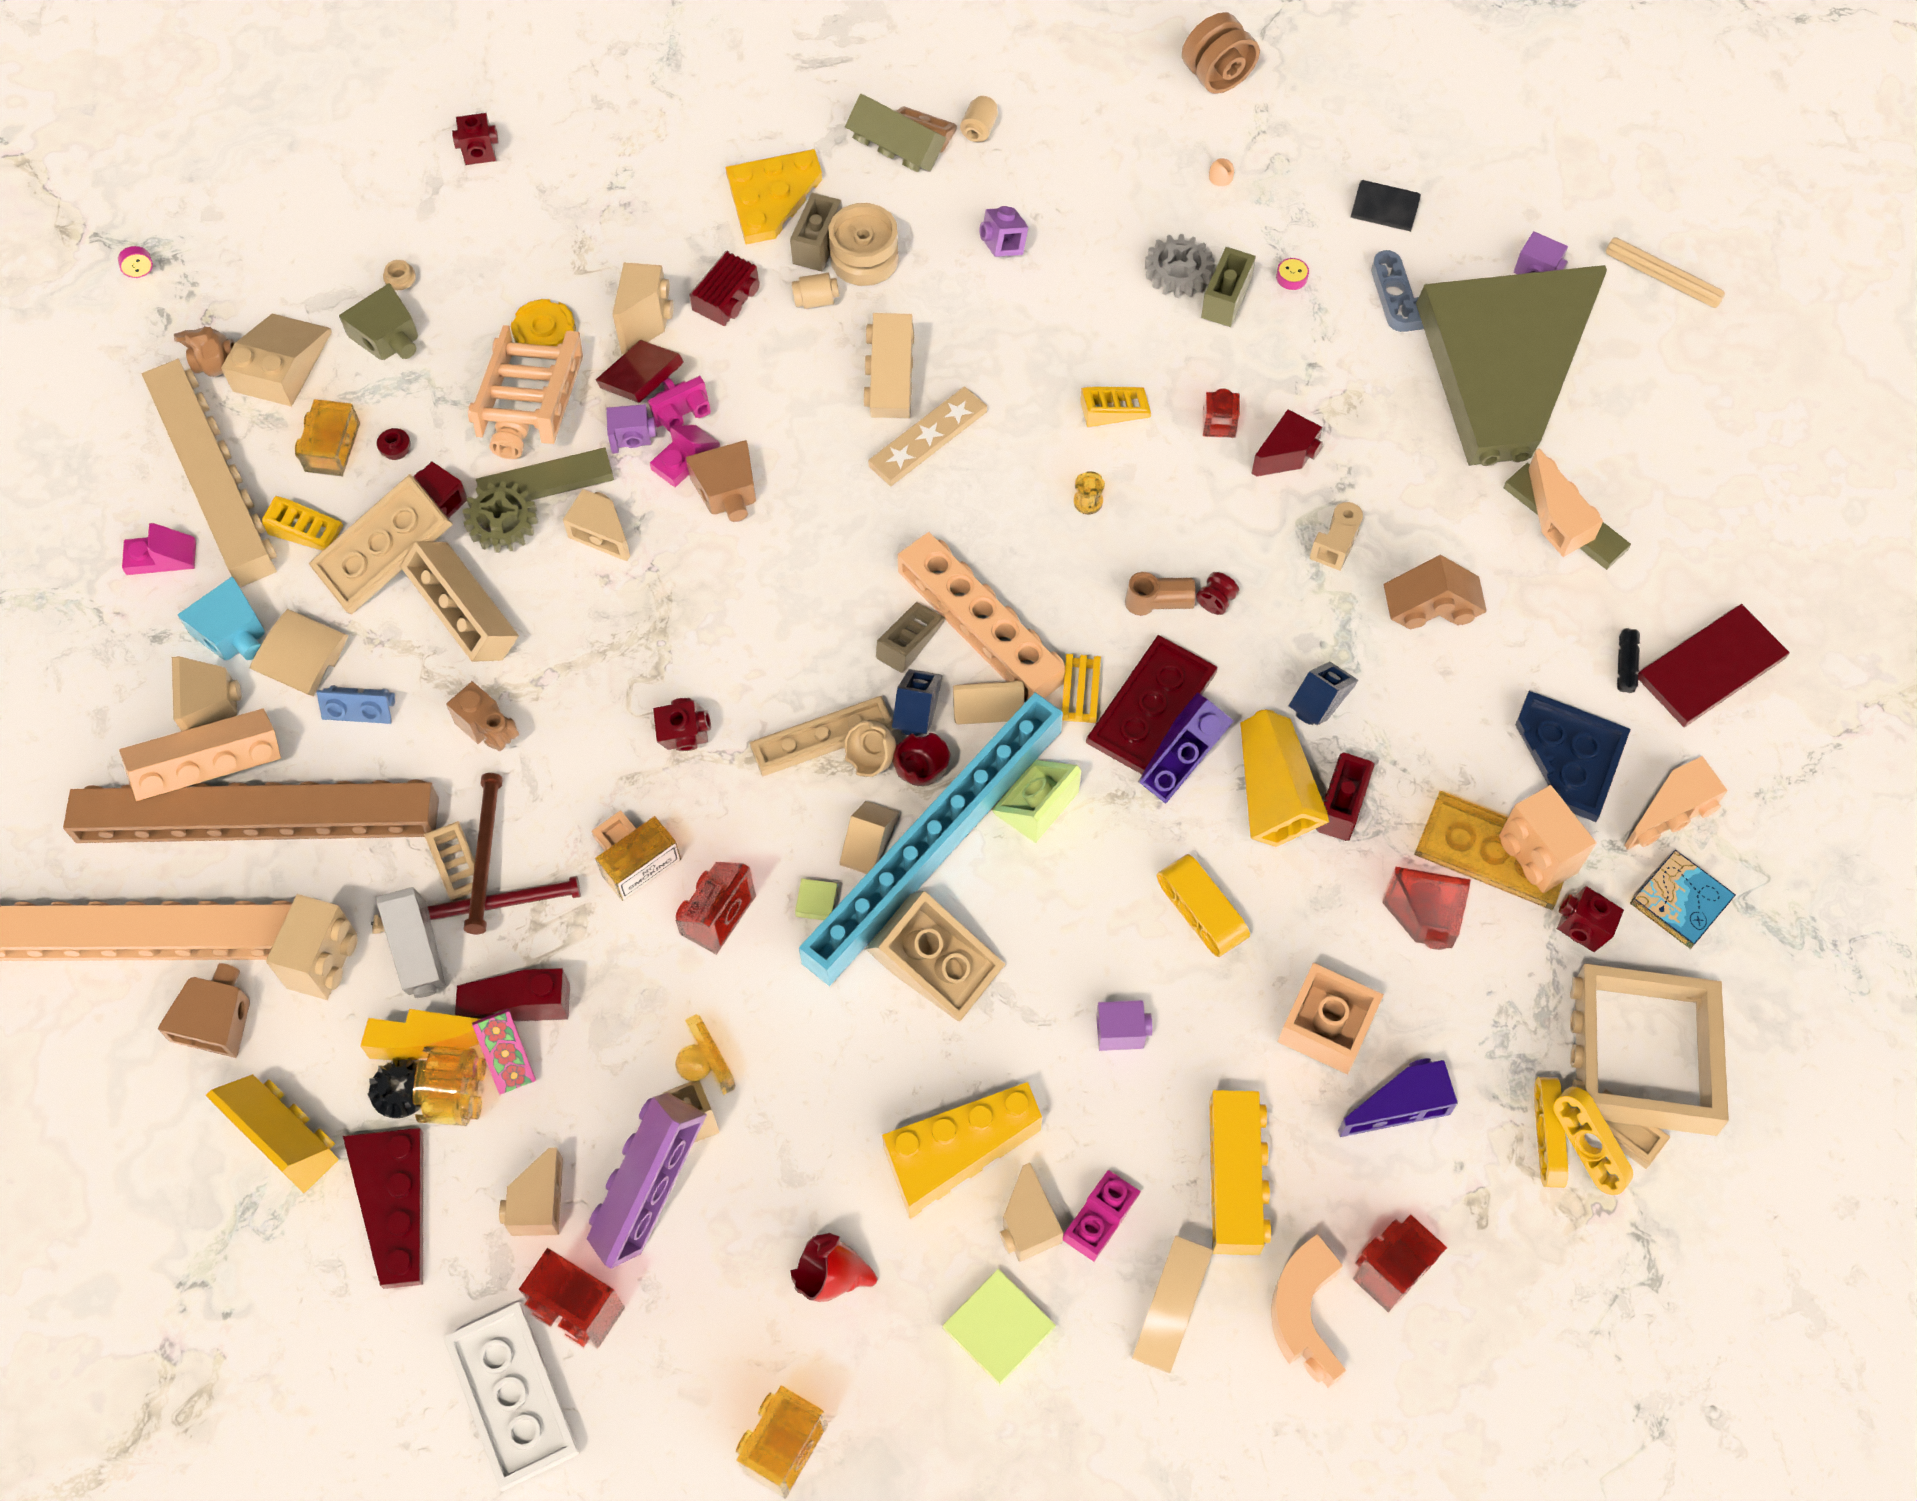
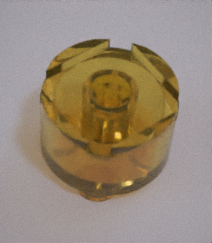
M426 1045L423 1052L429 1054L427 1060L418 1061L414 1081L413 1103L414 1105H421L422 1115L415 1114L416 1121L427 1124L467 1126L471 1119L478 1120L482 1110V1098L477 1096L478 1083L485 1078L486 1059L478 1058L474 1048Z

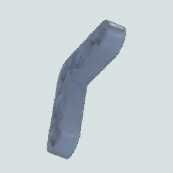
M1391 250L1378 252L1374 257L1371 272L1388 325L1398 332L1424 329L1416 306L1418 297L1414 298L1401 257ZM1387 267L1391 268L1390 276H1387ZM1388 287H1397L1403 293L1401 295H1392L1386 289ZM1401 305L1402 315L1398 314L1399 306Z

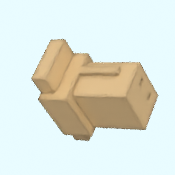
M374 915L373 922H371L372 934L385 932L381 917Z

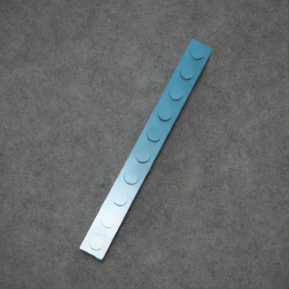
M1035 692L799 947L801 964L830 987L881 931L909 895L915 893L1061 733L1063 712Z

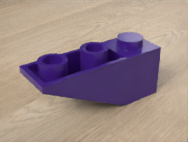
M1197 692L1173 722L1138 782L1166 804L1234 720Z

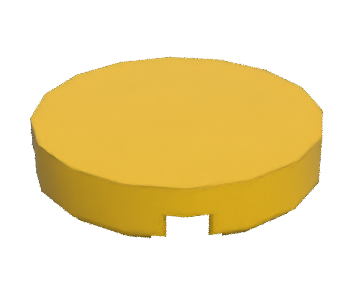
M550 299L530 301L520 307L515 313L516 317L510 326L515 343L556 347L558 344L563 343L566 331H576L574 318L569 308L561 302H558V304L553 303Z

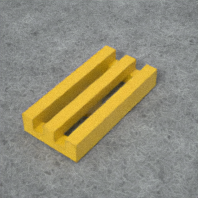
M1066 654L1062 721L1096 723L1101 656L1087 659V655L1073 658V654ZM1072 667L1079 668L1076 713L1069 712ZM1086 668L1093 669L1090 714H1083Z

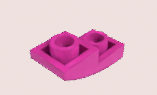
M1108 1170L1088 1196L1081 1211L1064 1232L1063 1241L1095 1262L1126 1217L1141 1191Z

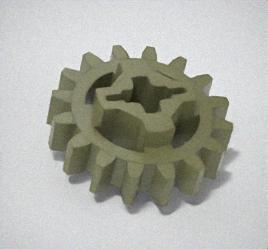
M505 480L501 481L499 487H494L491 481L488 482V490L486 491L477 487L475 490L478 497L476 499L468 497L466 500L470 508L463 509V515L466 519L463 523L466 531L470 532L471 540L473 542L480 540L481 547L484 550L493 545L496 553H499L501 547L505 545L510 552L513 551V543L516 541L521 545H525L523 536L525 534L533 536L534 530L531 525L538 524V518L535 513L537 508L535 502L531 501L529 492L527 490L521 492L517 483L508 488ZM510 500L517 503L518 505H512L510 503ZM483 528H490L491 533L484 530Z

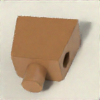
M747 440L687 456L686 462L690 480L711 514L726 512L731 522H739L745 519L748 515L746 506L756 501Z
M219 963L211 981L197 977L189 978L161 1021L158 1030L169 1042L237 1058L250 1006L248 997L240 988L235 987L240 970L231 965Z

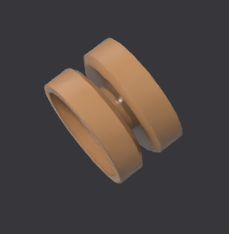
M1222 12L1206 18L1193 29L1182 47L1181 57L1184 64L1193 74L1197 75L1207 91L1217 94L1235 88L1247 78L1259 59L1260 48L1258 42L1250 33L1244 31L1242 24L1234 15Z

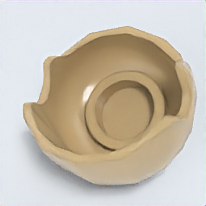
M873 720L861 721L849 729L845 738V760L856 768V775L873 777L892 764L897 746L895 738L891 731L882 723Z

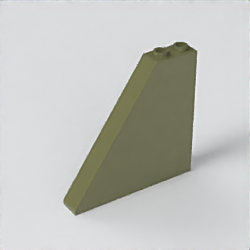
M1605 265L1424 284L1416 306L1469 466L1479 464L1491 466L1497 462L1512 460L1513 462H1523L1532 457L1542 440L1606 275L1607 268Z

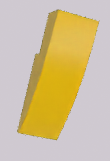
M409 1009L405 1023L368 1018L360 1047L369 1059L392 1061L393 1058L398 1060H407L408 1058L419 1060L443 1056L479 1044L472 1022L480 1019Z

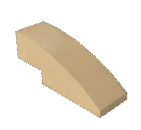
M1175 1236L1132 1359L1166 1373H1171L1213 1252L1212 1249Z

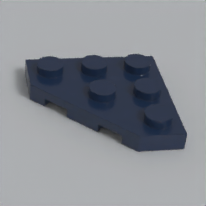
M1528 691L1515 724L1518 732L1548 786L1552 785L1575 815L1597 822L1631 729Z

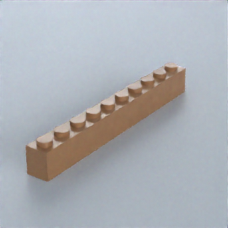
M418 779L410 780L407 783H391L385 780H376L371 784H355L350 781H339L336 784H318L306 781L300 783V785H283L277 782H268L261 786H248L243 783H231L228 786H211L198 783L192 785V787H183L136 801L130 785H123L120 788H103L89 785L84 789H70L63 829L75 843L425 837L424 834L436 830L439 797L432 782Z

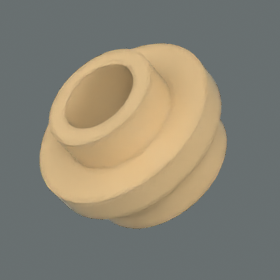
M404 260L389 262L383 273L385 284L390 283L394 290H404L410 287L416 278L413 267Z

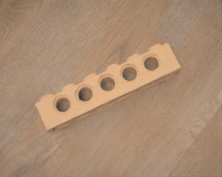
M928 532L897 554L898 572L941 616L945 617L944 619L1006 682L1023 681L1025 701L1035 692L1041 697L1046 698L1064 684L1065 665L1061 657L1054 651L1049 652L1042 645L1037 633L1030 628L1027 630L1019 622L1014 610L1009 606L1004 607L996 599L993 590L987 584H981L974 577L971 568L965 562H959L952 555L950 548L943 540H937ZM934 571H943V573H940V574H936V573H933V572H934ZM956 593H965L966 595H964V596H957V595H954V594H956ZM978 615H987V616H989V617H988V618L981 619V618H978V617H976V616H978ZM1002 637H1007V638H1010V639H1012V640H1010V641H1001V640H999V639L1002 638ZM1031 660L1035 663L1027 665L1022 663V661Z

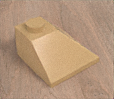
M180 656L172 657L173 719L181 731L237 715V701H240L242 697L241 688L238 680H233L225 667Z

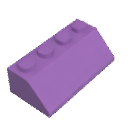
M668 1092L649 1098L643 1105L639 1113V1119L642 1120L637 1132L627 1139L623 1147L622 1154L625 1155L620 1168H616L612 1172L606 1183L605 1188L608 1190L603 1204L600 1203L595 1208L589 1219V1224L592 1227L586 1239L603 1264L610 1269L641 1255L707 1116L706 1113Z

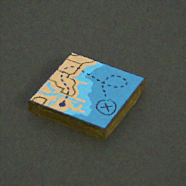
M1675 849L1636 894L1630 904L1691 950L1736 894Z

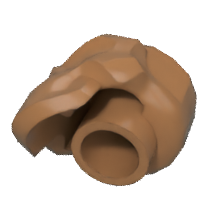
M206 326L174 334V341L180 342L188 348L186 350V358L194 373L204 372L210 377L224 374L221 367L235 344L233 339L228 340L223 333Z

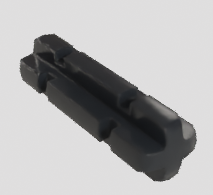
M1625 628L1619 635V646L1621 649L1618 650L1617 673L1619 677L1617 678V689L1620 692L1634 693L1638 687V675L1636 672H1639L1640 648L1638 644H1640V633L1637 629Z

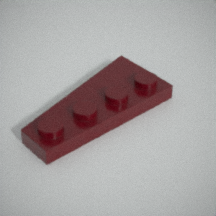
M421 1128L343 1136L379 1285L383 1289L423 1285V1131Z

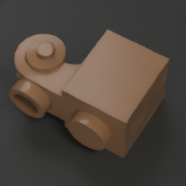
M473 681L446 703L454 724L477 744L484 740L488 747L502 751L506 744H510L512 739L519 736L514 720L503 716L497 702Z

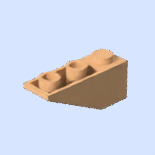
M1540 448L1537 449L1528 470L1541 531L1561 556L1564 557L1594 540L1603 520L1597 509L1590 506L1579 494L1576 485L1568 481L1558 470L1554 460L1547 457Z
M1703 756L1672 770L1624 846L1627 850L1638 844L1646 847L1659 839L1661 833L1669 829L1672 832H1677L1691 822V818L1698 815L1705 818L1721 807L1719 802L1728 790Z

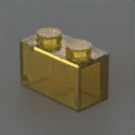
M313 400L310 412H306L304 417L302 436L295 443V456L299 459L305 472L343 477L360 426L359 418L352 403Z

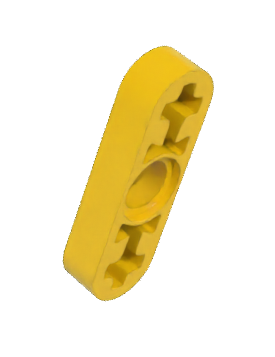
M1537 1077L1534 1084L1540 1177L1543 1187L1565 1188L1568 1181L1566 1136L1553 1108L1554 1102L1562 1094L1560 1080L1553 1077Z
M1578 1087L1565 1089L1554 1102L1553 1108L1557 1119L1598 1189L1609 1195L1622 1193L1633 1179V1169L1590 1094ZM1568 1103H1569L1572 1107L1578 1106V1108L1580 1109V1111H1579L1577 1108H1571V1107L1568 1105ZM1590 1133L1598 1137L1602 1143V1148H1594L1589 1145L1585 1139V1134ZM1607 1171H1608L1610 1174H1616L1619 1178H1617L1615 1175H1609V1174L1607 1173Z

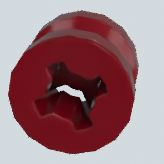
M1212 572L1207 578L1206 587L1200 588L1197 592L1196 599L1206 611L1215 615H1223L1229 607V600L1235 599L1238 595L1239 587L1226 574Z

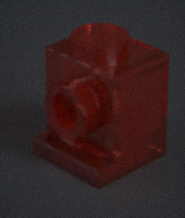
M1225 388L1218 389L1216 392H1206L1205 404L1203 406V437H1236L1240 416L1239 393H1232ZM1212 418H1229V424L1211 423Z

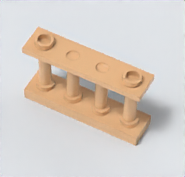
M503 325L499 338H495L493 341V354L476 400L469 405V422L474 424L476 437H483L488 421L534 425L536 429H539L541 443L554 444L583 358L580 332L566 331L563 343L558 344L556 347L512 343L510 326ZM512 356L557 360L556 364L551 365L550 368L509 364ZM504 377L549 381L548 387L544 386L543 389L501 386ZM496 399L542 403L540 409H536L535 412L493 408Z

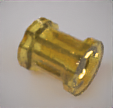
M1087 471L1079 474L1075 480L1077 492L1074 495L1073 503L1077 511L1082 514H1095L1102 508V493L1104 492L1105 482L1100 474Z

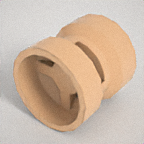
M496 422L495 430L497 433L492 435L489 445L490 450L497 456L505 459L521 457L524 448L522 440L528 434L529 424Z

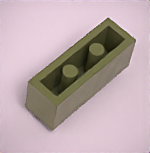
M860 93L845 125V128L854 132L853 139L869 146L870 141L879 145L877 152L891 159L894 158L895 154L904 159L902 165L915 172H919L920 168L931 172L947 139L941 134Z

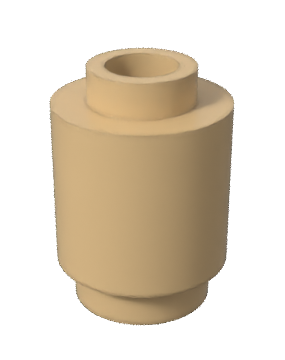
M978 96L970 102L960 124V130L968 140L982 142L988 138L998 116L995 101L987 96Z
M829 272L799 277V281L792 282L796 307L804 306V309L833 305L834 298L839 297L837 279H830Z

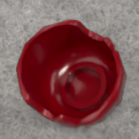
M912 733L896 746L892 762L898 777L914 786H929L943 776L949 765L951 753L947 743L937 734L929 733L927 736L917 737Z

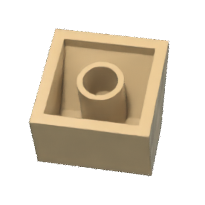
M623 263L612 313L621 354H625L638 341L649 342L665 332L667 319H672L673 300H668L670 283L669 279L664 278L662 265Z

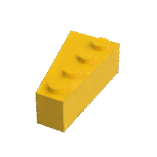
M1028 1082L882 1135L883 1148L910 1219L922 1212L921 1209L936 1199L938 1201L950 1193L952 1188L967 1178H972L981 1172L983 1167L998 1157H1003L1041 1131L1042 1115Z

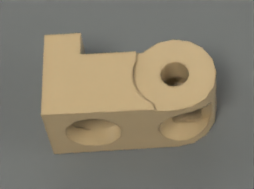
M1342 502L1336 506L1328 535L1318 532L1309 559L1341 571L1362 522L1363 512L1358 505L1351 502Z

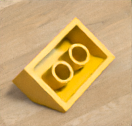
M252 1074L211 1089L205 1096L303 1193L314 1185L339 1160L330 1150L335 1143L320 1128L313 1133L305 1125L310 1119L294 1103L287 1108L280 1101L285 1094L270 1079L263 1084Z

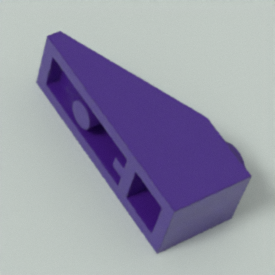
M1424 1058L1410 1063L1409 1067L1404 1069L1343 1119L1338 1129L1340 1138L1451 1115L1458 1101L1445 1061L1432 1062L1430 1058Z

